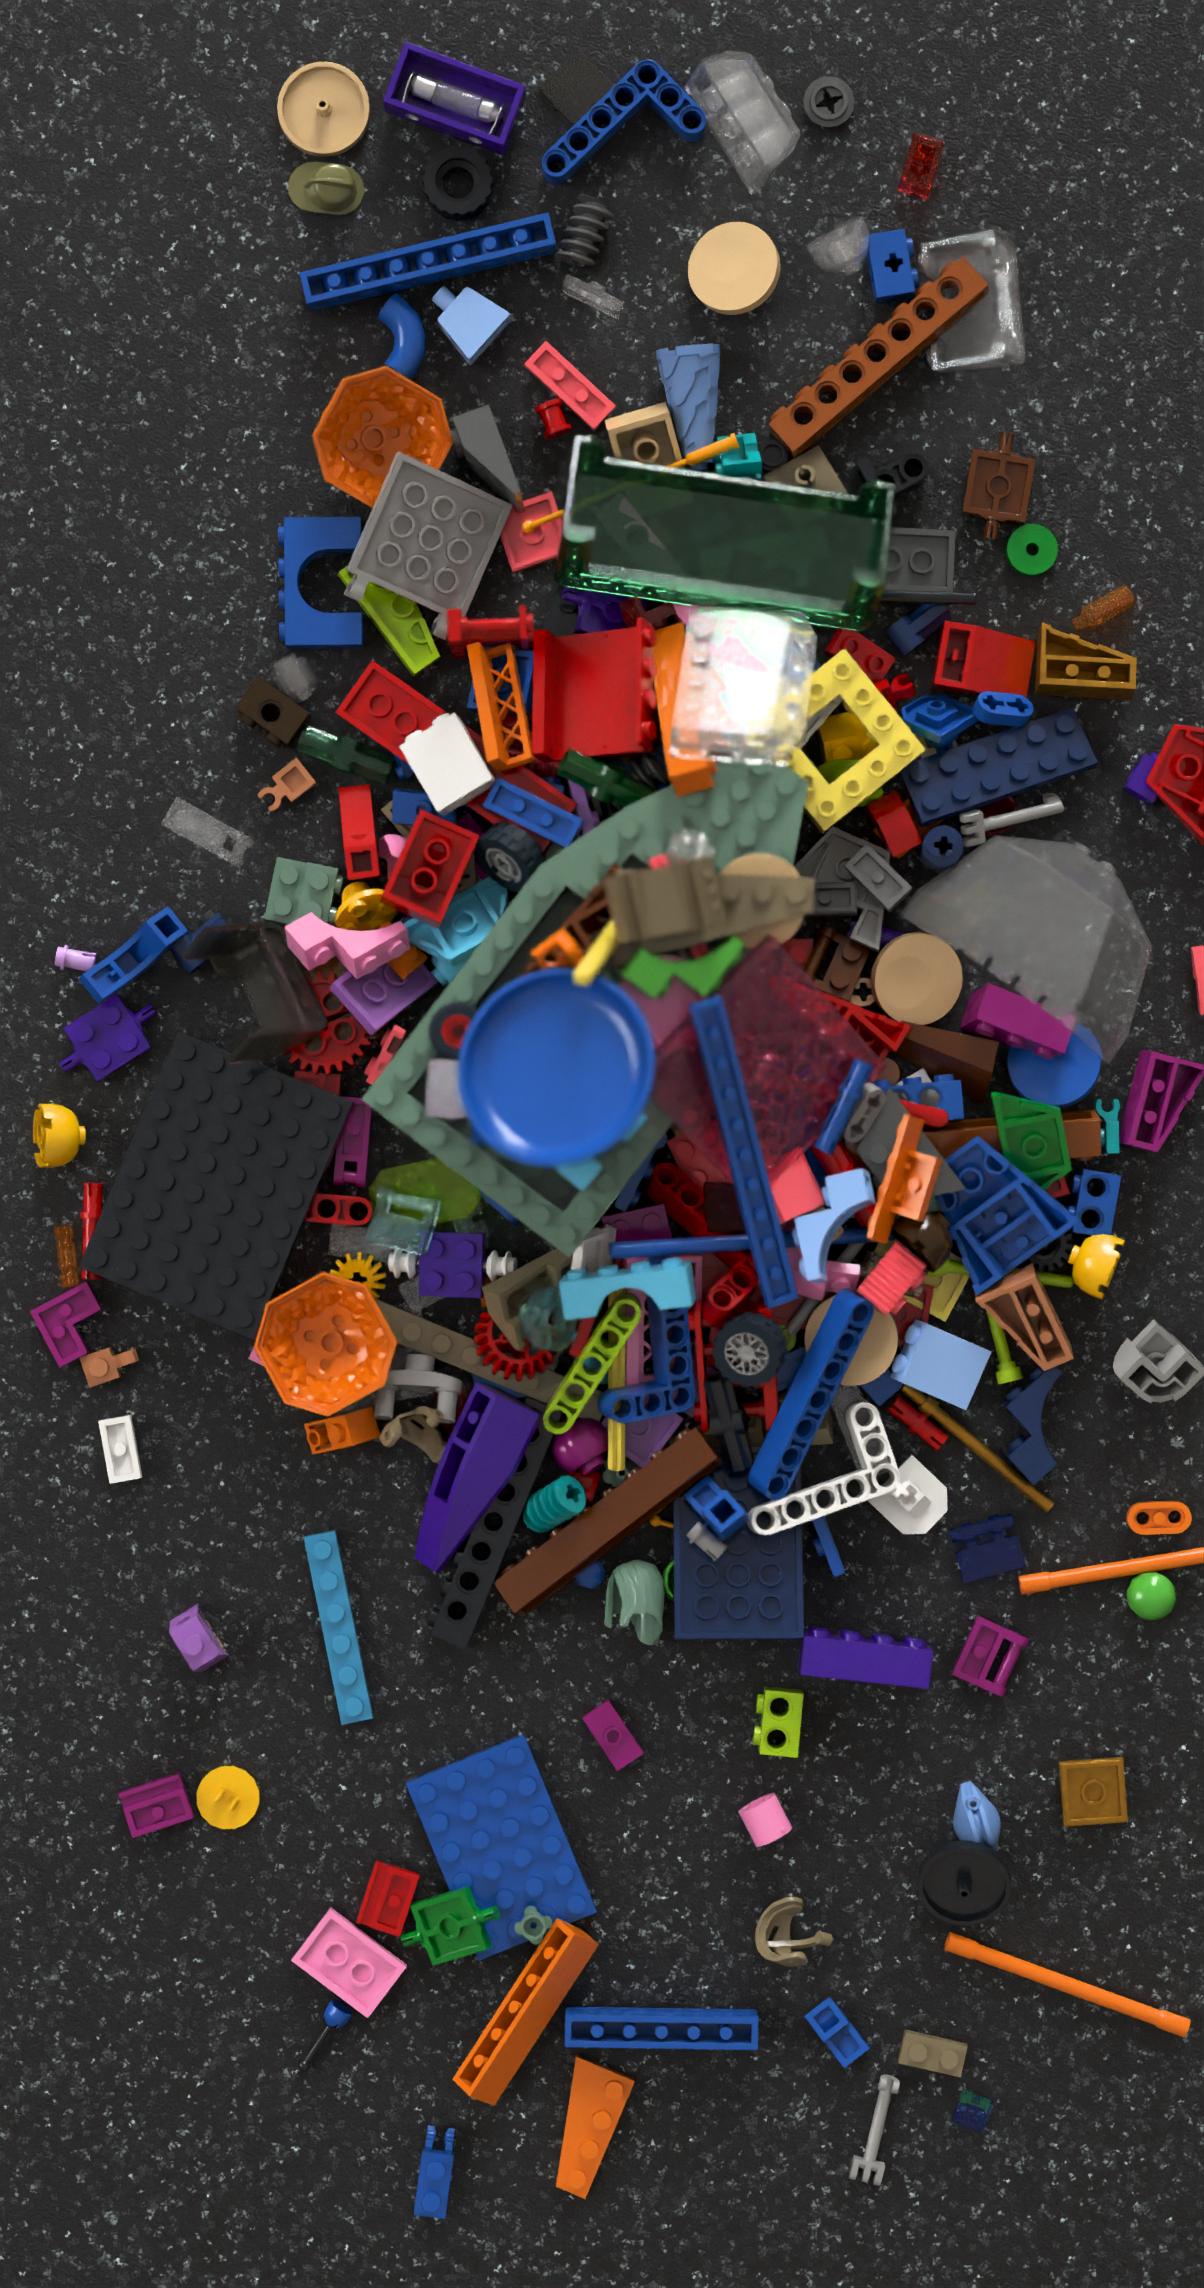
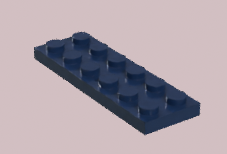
M1070 708L1028 722L1021 727H1014L913 761L897 775L920 827H924L963 812L971 811L1096 768L1098 762L1074 709Z

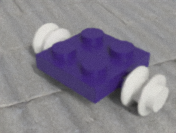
M422 1231L420 1232V1256L414 1247H410L408 1253H402L401 1248L397 1246L394 1253L391 1252L389 1254L388 1268L390 1272L394 1273L395 1278H399L401 1272H407L409 1279H412L419 1270L418 1296L484 1298L482 1289L484 1287V1272H487L488 1277L493 1282L498 1276H505L516 1270L517 1259L512 1257L510 1251H507L504 1257H499L497 1251L493 1250L486 1260L485 1234Z

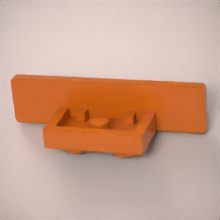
M905 1114L902 1122L897 1127V1139L894 1149L888 1157L886 1175L883 1184L878 1189V1201L874 1214L868 1222L867 1239L886 1244L896 1213L924 1222L942 1159L916 1151L924 1125L923 1119Z

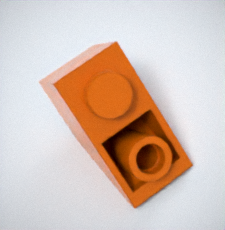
M372 1406L304 1424L312 1455L354 1446L380 1436Z

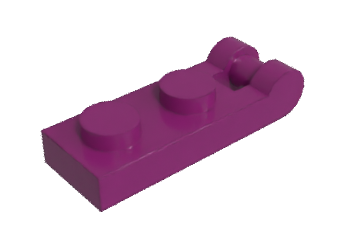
M340 1096L355 1104L336 1147L333 1185L343 1186L344 1183L356 1184V1187L366 1188L372 1107L365 1103L362 1098ZM345 1161L357 1162V1171L345 1170Z

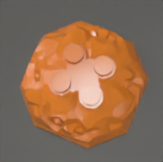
M388 366L342 378L312 434L324 481L371 508L375 504L397 451L439 470L453 445L442 399Z
M322 1272L266 1303L254 1348L284 1404L328 1417L386 1385L398 1340L368 1285Z

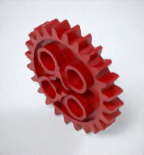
M319 971L316 981H313L306 974V984L303 986L296 980L293 981L296 991L291 992L285 989L284 993L288 997L287 1002L277 1000L278 1005L283 1008V1011L273 1013V1016L281 1020V1023L272 1026V1029L282 1032V1035L278 1036L275 1042L278 1044L286 1043L280 1052L283 1055L293 1053L289 1061L293 1065L302 1060L300 1069L304 1072L312 1065V1071L315 1075H318L321 1067H324L326 1074L330 1076L333 1066H336L343 1073V1063L347 1061L353 1067L356 1066L353 1057L355 1055L362 1058L365 1057L361 1047H372L373 1045L366 1039L367 1035H370L369 1032L352 1013L346 1019L334 1020L346 1012H350L343 1003L335 1011L327 1009L328 999L335 996L329 989L331 984L337 980L334 972H331L328 980H325L323 973ZM306 1006L310 1007L312 1010L310 1019L306 1022H299L297 1020L299 1009ZM324 1016L328 1020H334L327 1024L328 1029L326 1031L321 1027H316L303 1035L298 1034V1031L301 1029L320 1025L322 1023L321 1018ZM343 1025H350L353 1031L352 1036L345 1041L339 1040L337 1037L339 1028ZM320 1036L323 1042L322 1047L316 1052L309 1051L307 1045L310 1038Z

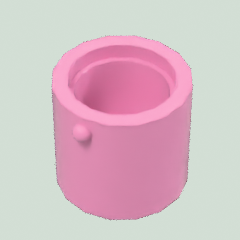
M775 1793L764 1795L738 1811L756 1847L769 1844L781 1838L792 1829Z

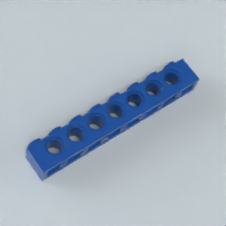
M544 213L299 272L309 312L553 254L556 253V241L549 213Z

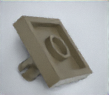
M819 445L763 476L764 482L794 532L850 502L849 494Z

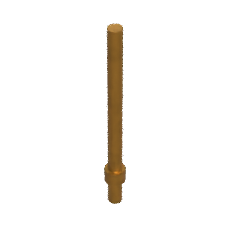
M906 1384L902 1386L900 1390L919 1406V1411L928 1417H933L1045 1513L1053 1507L1054 1503L939 1407L940 1402L931 1395L926 1396L922 1391Z

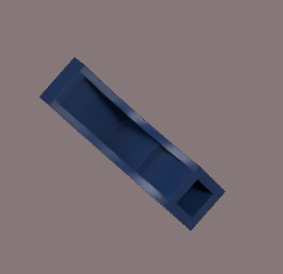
M1037 1366L1029 1374L1031 1380L1023 1387L1018 1384L1005 1396L1008 1401L1003 1404L1028 1433L1025 1437L1022 1434L1015 1437L1007 1445L1009 1451L1005 1456L1032 1485H1035L1057 1465L1046 1447L1041 1427L1042 1408L1047 1393L1054 1382L1062 1375L1056 1366L1046 1371Z

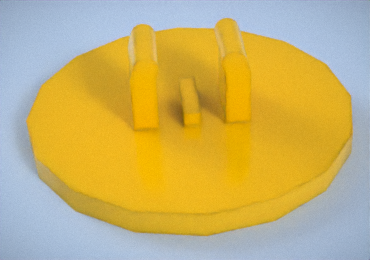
M221 1766L211 1770L201 1780L196 1792L197 1807L201 1816L210 1825L220 1829H236L247 1824L255 1815L260 1803L259 1788L255 1779L246 1770L236 1766Z

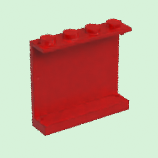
M642 617L637 618V627L557 637L546 629L534 630L532 755L542 762L548 763L561 761L569 748L577 750L590 758L652 751V740L656 738V728L653 722V709L656 707L653 678L656 677L657 673L656 663L653 659V647L657 644V635L653 626Z

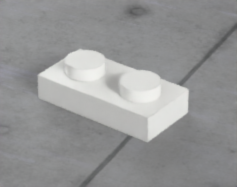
M126 1415L99 1420L109 1483L142 1478L132 1416Z

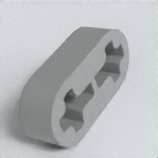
M865 1083L862 1091L864 1094L862 1100L857 1101L841 1135L849 1142H858L866 1135L886 1103L885 1093L873 1083Z

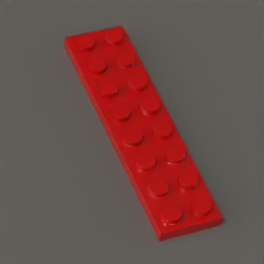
M372 660L335 713L409 764L399 746L405 743V738L417 730L422 732L433 726V720L447 712ZM465 725L496 779L499 777L574 814L578 806L576 802L523 765L498 772L487 762L483 737ZM492 787L465 803V805L492 824L507 822L524 830L541 847L543 855H545L553 843L485 808L483 804Z

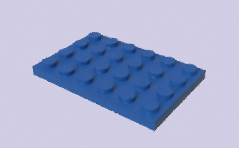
M524 1733L406 1782L449 1890L453 1891L469 1886L476 1905L480 1910L497 1906L498 1910L496 1912L500 1911L499 1919L485 1922V1928L492 1946L487 1950L476 1953L479 1961L529 1941L523 1934L518 1935L514 1929L516 1922L521 1921L523 1918L524 1910L528 1906L536 1907L537 1912L543 1916H550L552 1925L557 1918L572 1923L597 1912ZM535 1922L530 1924L532 1928L537 1926Z

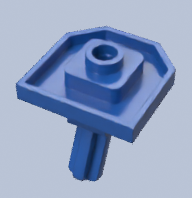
M923 695L902 708V721L911 732L924 737L927 748H935L937 753L953 748L952 742L958 738V734L979 721L974 716L971 706L946 695Z

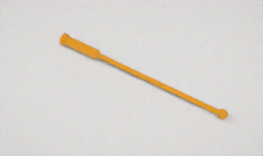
M732 433L727 438L688 453L685 459L536 521H525L522 529L525 533H532L538 526L687 464L693 466L734 448L736 450L740 448L736 436Z

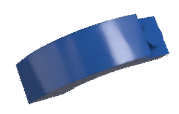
M167 906L148 919L119 949L82 974L78 980L97 1003L100 1004L114 993L117 994L151 968L170 951L171 946L181 939L188 930Z

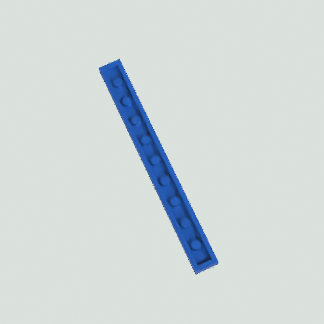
M715 996L689 1005L688 1009L764 1304L771 1309L799 1297L723 998Z

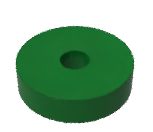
M1027 524L1019 527L1010 536L1006 545V558L1011 568L1017 573L1028 577L1039 576L1048 571L1054 564L1058 553V545L1054 535L1047 528L1038 524ZM1029 545L1035 546L1037 554L1034 556L1029 555L1026 552V547Z

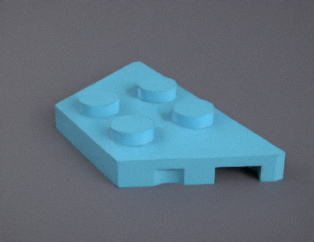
M488 877L453 896L439 929L415 918L404 923V926L408 930L409 943L451 966L469 958L508 908V888L500 886L498 882Z

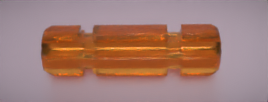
M56 1226L54 1234L55 1240H58L56 1250L59 1270H62L60 1275L61 1286L65 1288L74 1287L79 1284L78 1272L75 1273V1268H77L74 1242L71 1243V1238H73L72 1226Z

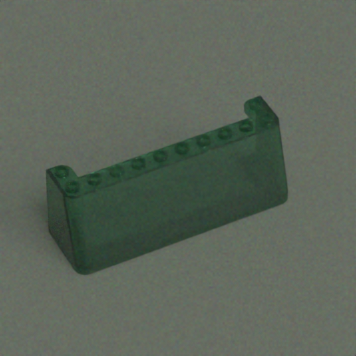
M575 435L554 580L559 585L568 588L854 631L866 630L872 626L886 584L895 484L873 479L864 483L860 488L858 496L842 491L829 492L817 490L810 486L796 487L785 485L781 482L757 481L749 477L724 476L717 472L691 471L685 467L672 468L659 466L652 462H632L620 457H604L605 445L595 436Z

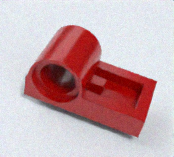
M847 624L840 625L824 651L832 659L845 648L873 684L884 679L896 659Z

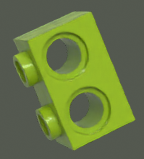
M764 1686L763 1694L757 1695L756 1713L761 1714L760 1726H754L753 1745H758L759 1754L798 1758L804 1697L802 1690ZM783 1698L788 1702V1707L783 1713H775L770 1709L771 1702L774 1699ZM773 1730H781L785 1734L784 1741L779 1745H772L767 1741L768 1734Z

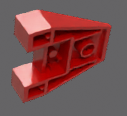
M1174 724L1145 783L1204 847V728Z

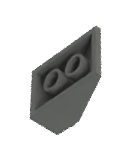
M489 404L452 417L455 428L451 429L450 433L458 458L465 457L468 467L502 499L512 504V508L518 513L525 512L521 491Z

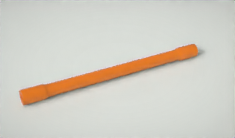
M1204 1547L1056 1572L1018 1576L1021 1595L1049 1591L1057 1587L1203 1564Z
M949 1932L945 1941V1951L967 1959H975L1153 2024L1161 2030L1183 2038L1188 2033L1190 2027V2019L1166 2010L1150 2007L983 1946L975 1940L953 1932Z

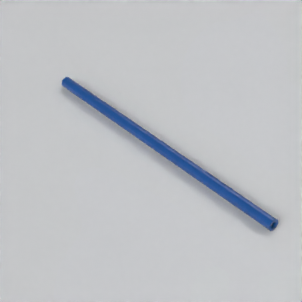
M868 1227L843 1228L844 1232L837 1240L831 1242V1245L877 1241L867 1239ZM792 1231L782 1232L786 1248L797 1247ZM890 1233L888 1241H895ZM747 1234L609 1243V1256L611 1259L750 1250Z

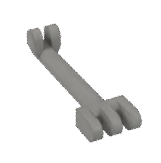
M1055 793L1043 794V802L1045 804L984 818L983 812L979 809L959 814L960 822H972L961 826V834L969 835L962 838L963 846L969 847L986 843L985 831L1062 813L1064 811L1063 803Z
M887 2074L880 2076L878 2084L879 2094L864 2157L853 2155L849 2179L855 2180L858 2175V2168H862L861 2182L868 2183L870 2173L874 2171L873 2184L881 2185L885 2163L877 2161L876 2158L892 2093L897 2094L900 2081L894 2076Z

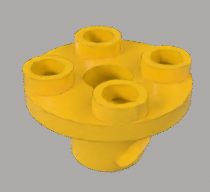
M357 881L347 885L342 891V904L336 911L334 921L337 928L344 930H376L386 921L391 922L397 910L380 903L384 890L370 889L367 883Z

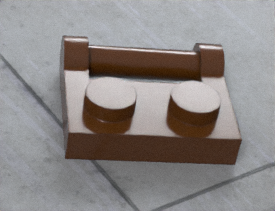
M822 925L816 933L818 939L803 972L798 973L795 982L812 990L850 1002L872 949L850 940L849 937L837 933L828 926ZM830 944L837 947L824 979L821 981L814 976Z

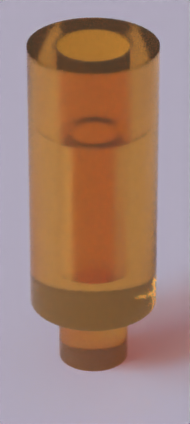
M1124 584L1081 608V615L1072 619V622L1078 631L1086 626L1089 629H1093L1135 605V599L1130 589Z

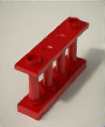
M526 605L519 606L520 618L468 620L467 617H462L460 608L447 609L448 642L453 659H466L465 650H467V645L479 642L482 646H500L511 642L513 645H521L522 650L529 651V648L534 646L533 614H527Z
M760 1298L759 1308L753 1309L752 1313H761L765 1317H770L774 1320L773 1308L769 1309L766 1307L763 1298ZM701 1300L695 1301L694 1312L688 1313L689 1330L695 1331L700 1402H695V1421H701L702 1432H708L711 1409L703 1381L705 1378L712 1376L707 1375L706 1358L713 1357L712 1351L714 1346L705 1345L704 1327H723L726 1322L720 1325H713L705 1321L701 1314ZM734 1313L730 1318L732 1319L736 1314L739 1313ZM777 1373L766 1384L762 1383L757 1387V1389H763L764 1400H759V1403L740 1404L744 1406L747 1416H759V1419H765L766 1430H770L779 1412ZM737 1383L734 1384L735 1387H740V1386H742V1385L737 1384Z

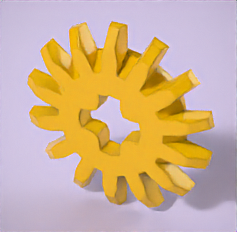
M357 1252V1259L352 1260L350 1253L345 1254L347 1259L345 1264L339 1259L335 1262L340 1269L339 1271L331 1269L330 1274L352 1279L353 1273L360 1272L361 1277L367 1278V1281L362 1283L368 1285L374 1298L378 1299L380 1297L374 1290L375 1288L385 1289V1284L379 1283L378 1280L385 1278L386 1273H377L382 1264L378 1262L373 1266L371 1264L374 1258L373 1255L370 1254L365 1261L362 1260V1252Z

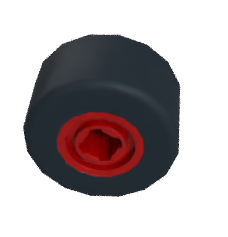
M451 1002L440 1007L432 1016L429 1025V1039L434 1049L443 1057L457 1061L463 1038L479 1010L473 1005L464 1002Z

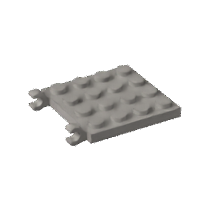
M397 451L346 571L354 574V576L348 583L344 595L361 601L369 581L438 612L439 615L433 621L429 631L431 635L445 640L448 635L447 609L460 608L462 617H465L513 505Z

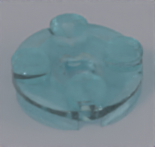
M548 1286L538 1289L519 1310L524 1334L536 1349L561 1351L567 1348L578 1334V1331H575L577 1321H581V1318L564 1319L560 1287ZM550 1313H555L556 1315L552 1319L554 1323L553 1326L548 1323V1317Z

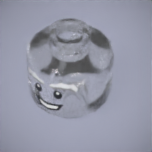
M681 828L676 834L671 833L665 859H669L670 864L713 857L714 859L716 848L710 846L711 840L708 834Z

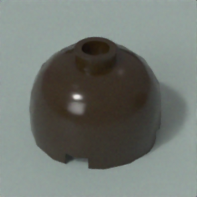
M926 1212L924 1222L903 1215L894 1222L890 1232L892 1237L926 1263L925 1269L931 1273L940 1269L951 1255L953 1239L947 1229L950 1223L939 1212H936L934 1215Z

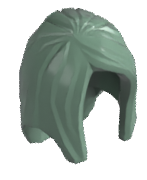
M639 1559L623 1563L613 1570L606 1590L605 1627L612 1629V1614H620V1627H628L629 1621H631L636 1629L638 1640L646 1645H656L663 1628L662 1618L665 1593L663 1578L656 1565Z

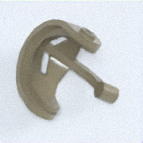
M421 1406L407 1413H401L385 1425L379 1439L383 1446L392 1447L401 1437L417 1445L426 1452L432 1462L439 1464L447 1442L443 1441L441 1432L436 1427L444 1418V1415L440 1410H433L427 1406ZM412 1419L420 1423L424 1428H420Z
M785 1897L769 1905L761 1915L756 1927L755 1943L757 1950L766 1960L783 1966H801L806 1963L805 1953H791V1949L809 1948L818 1944L824 1946L831 1945L832 1935L818 1931L814 1937L808 1939L791 1940L790 1923L793 1916L802 1911L803 1900L801 1898ZM774 1926L778 1927L773 1940L768 1941Z

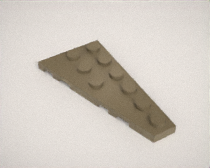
M617 869V875L637 870ZM716 873L727 924L674 936L617 945L613 951L612 968L625 965L637 948L644 949L650 954L657 956L814 912L815 878Z

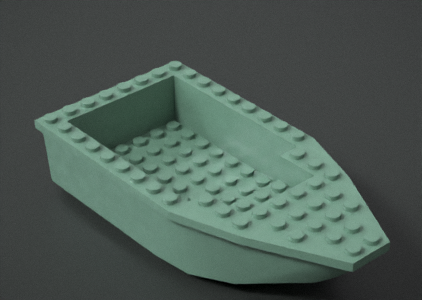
M757 743L717 762L718 772L713 773L715 787L677 797L673 785H670L625 807L541 864L362 1098L365 1103L569 1258L706 1080L697 1040L677 1050H654V1082L649 1100L642 1112L648 1120L627 1143L621 1139L613 1147L594 1157L604 1169L581 1192L555 1167L520 1162L504 1155L491 1145L471 1144V1122L463 1107L458 1088V1060L453 1061L445 1058L434 1049L429 1039V1025L432 1016L440 1007L451 1002H464L480 1010L493 994L513 980L518 979L528 964L534 960L531 951L557 932L615 864L620 869L648 870L651 869L649 860L660 854L666 856L669 864L713 857L716 873L720 874L729 863L741 856L752 853H766L780 857L793 866L808 782ZM700 834L705 835V836H704L705 839L703 840L702 843L700 842V839H701V835H700ZM687 835H691L689 840V848L685 846V838ZM694 845L698 847L696 850L692 848ZM699 845H701L703 852L700 855L701 857L696 858L695 855H697ZM726 936L706 942L709 951H712L722 943ZM742 947L740 950L743 953L742 957L733 968H726L720 976L723 979L722 984L712 994V997L720 996L723 998L734 1042L748 1025L774 947L768 949ZM683 948L689 960H692L693 957L689 948ZM609 956L597 975L606 978L618 987L622 981V978L617 975L619 973L618 970L612 968V960Z

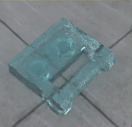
M381 1186L376 1194V1206L365 1240L372 1244L426 1256L440 1214L441 1200L432 1197L422 1199L393 1192L392 1188ZM391 1204L423 1211L424 1217L423 1220H418L388 1212Z

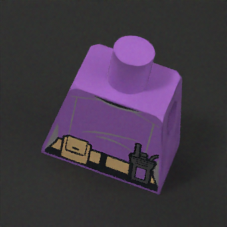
M198 1604L170 1620L169 1633L193 1672H203L229 1656Z

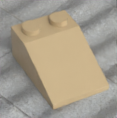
M666 402L604 420L622 484L682 460ZM684 466L625 490L627 501L640 517L694 502Z

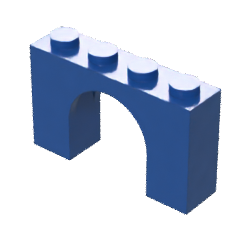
M284 517V526L278 527L279 546H284V558H279L278 563L279 578L284 577L285 590H279V609H285V622H279L280 641H285V646L288 650L364 649L362 612H320L310 607L303 600L300 592L302 573L312 560L327 554L354 553L363 532L361 517Z

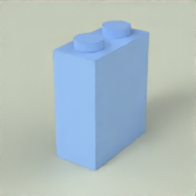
M915 1319L913 1325L905 1333V1343L900 1354L895 1357L892 1363L890 1377L967 1410L992 1351Z

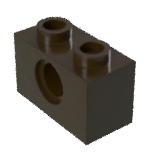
M259 676L255 678L235 706L241 713L238 717L241 721L253 729L256 725H259L267 731L264 737L278 747L284 743L290 748L312 717L309 712ZM274 706L279 708L280 716L275 722H266L264 720L263 714L268 707Z

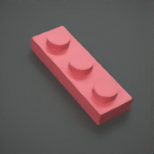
M547 341L524 363V367L561 399L593 431L615 410L616 405Z

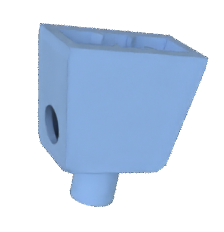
M443 286L432 298V301L444 311L437 319L439 328L470 366L511 321L509 312L469 287L464 288L456 297Z

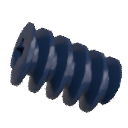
M937 826L931 829L921 840L922 843L918 847V857L921 863L928 869L943 871L951 867L961 857L964 849L963 839L954 828ZM939 842L942 843V848L947 849L943 855L939 854V849L934 848Z

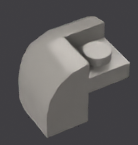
M1154 1319L1133 1341L1129 1338L1124 1341L1116 1353L1113 1362V1369L1118 1378L1139 1397L1149 1403L1165 1402L1172 1399L1177 1401L1204 1376V1366L1176 1337L1167 1332Z

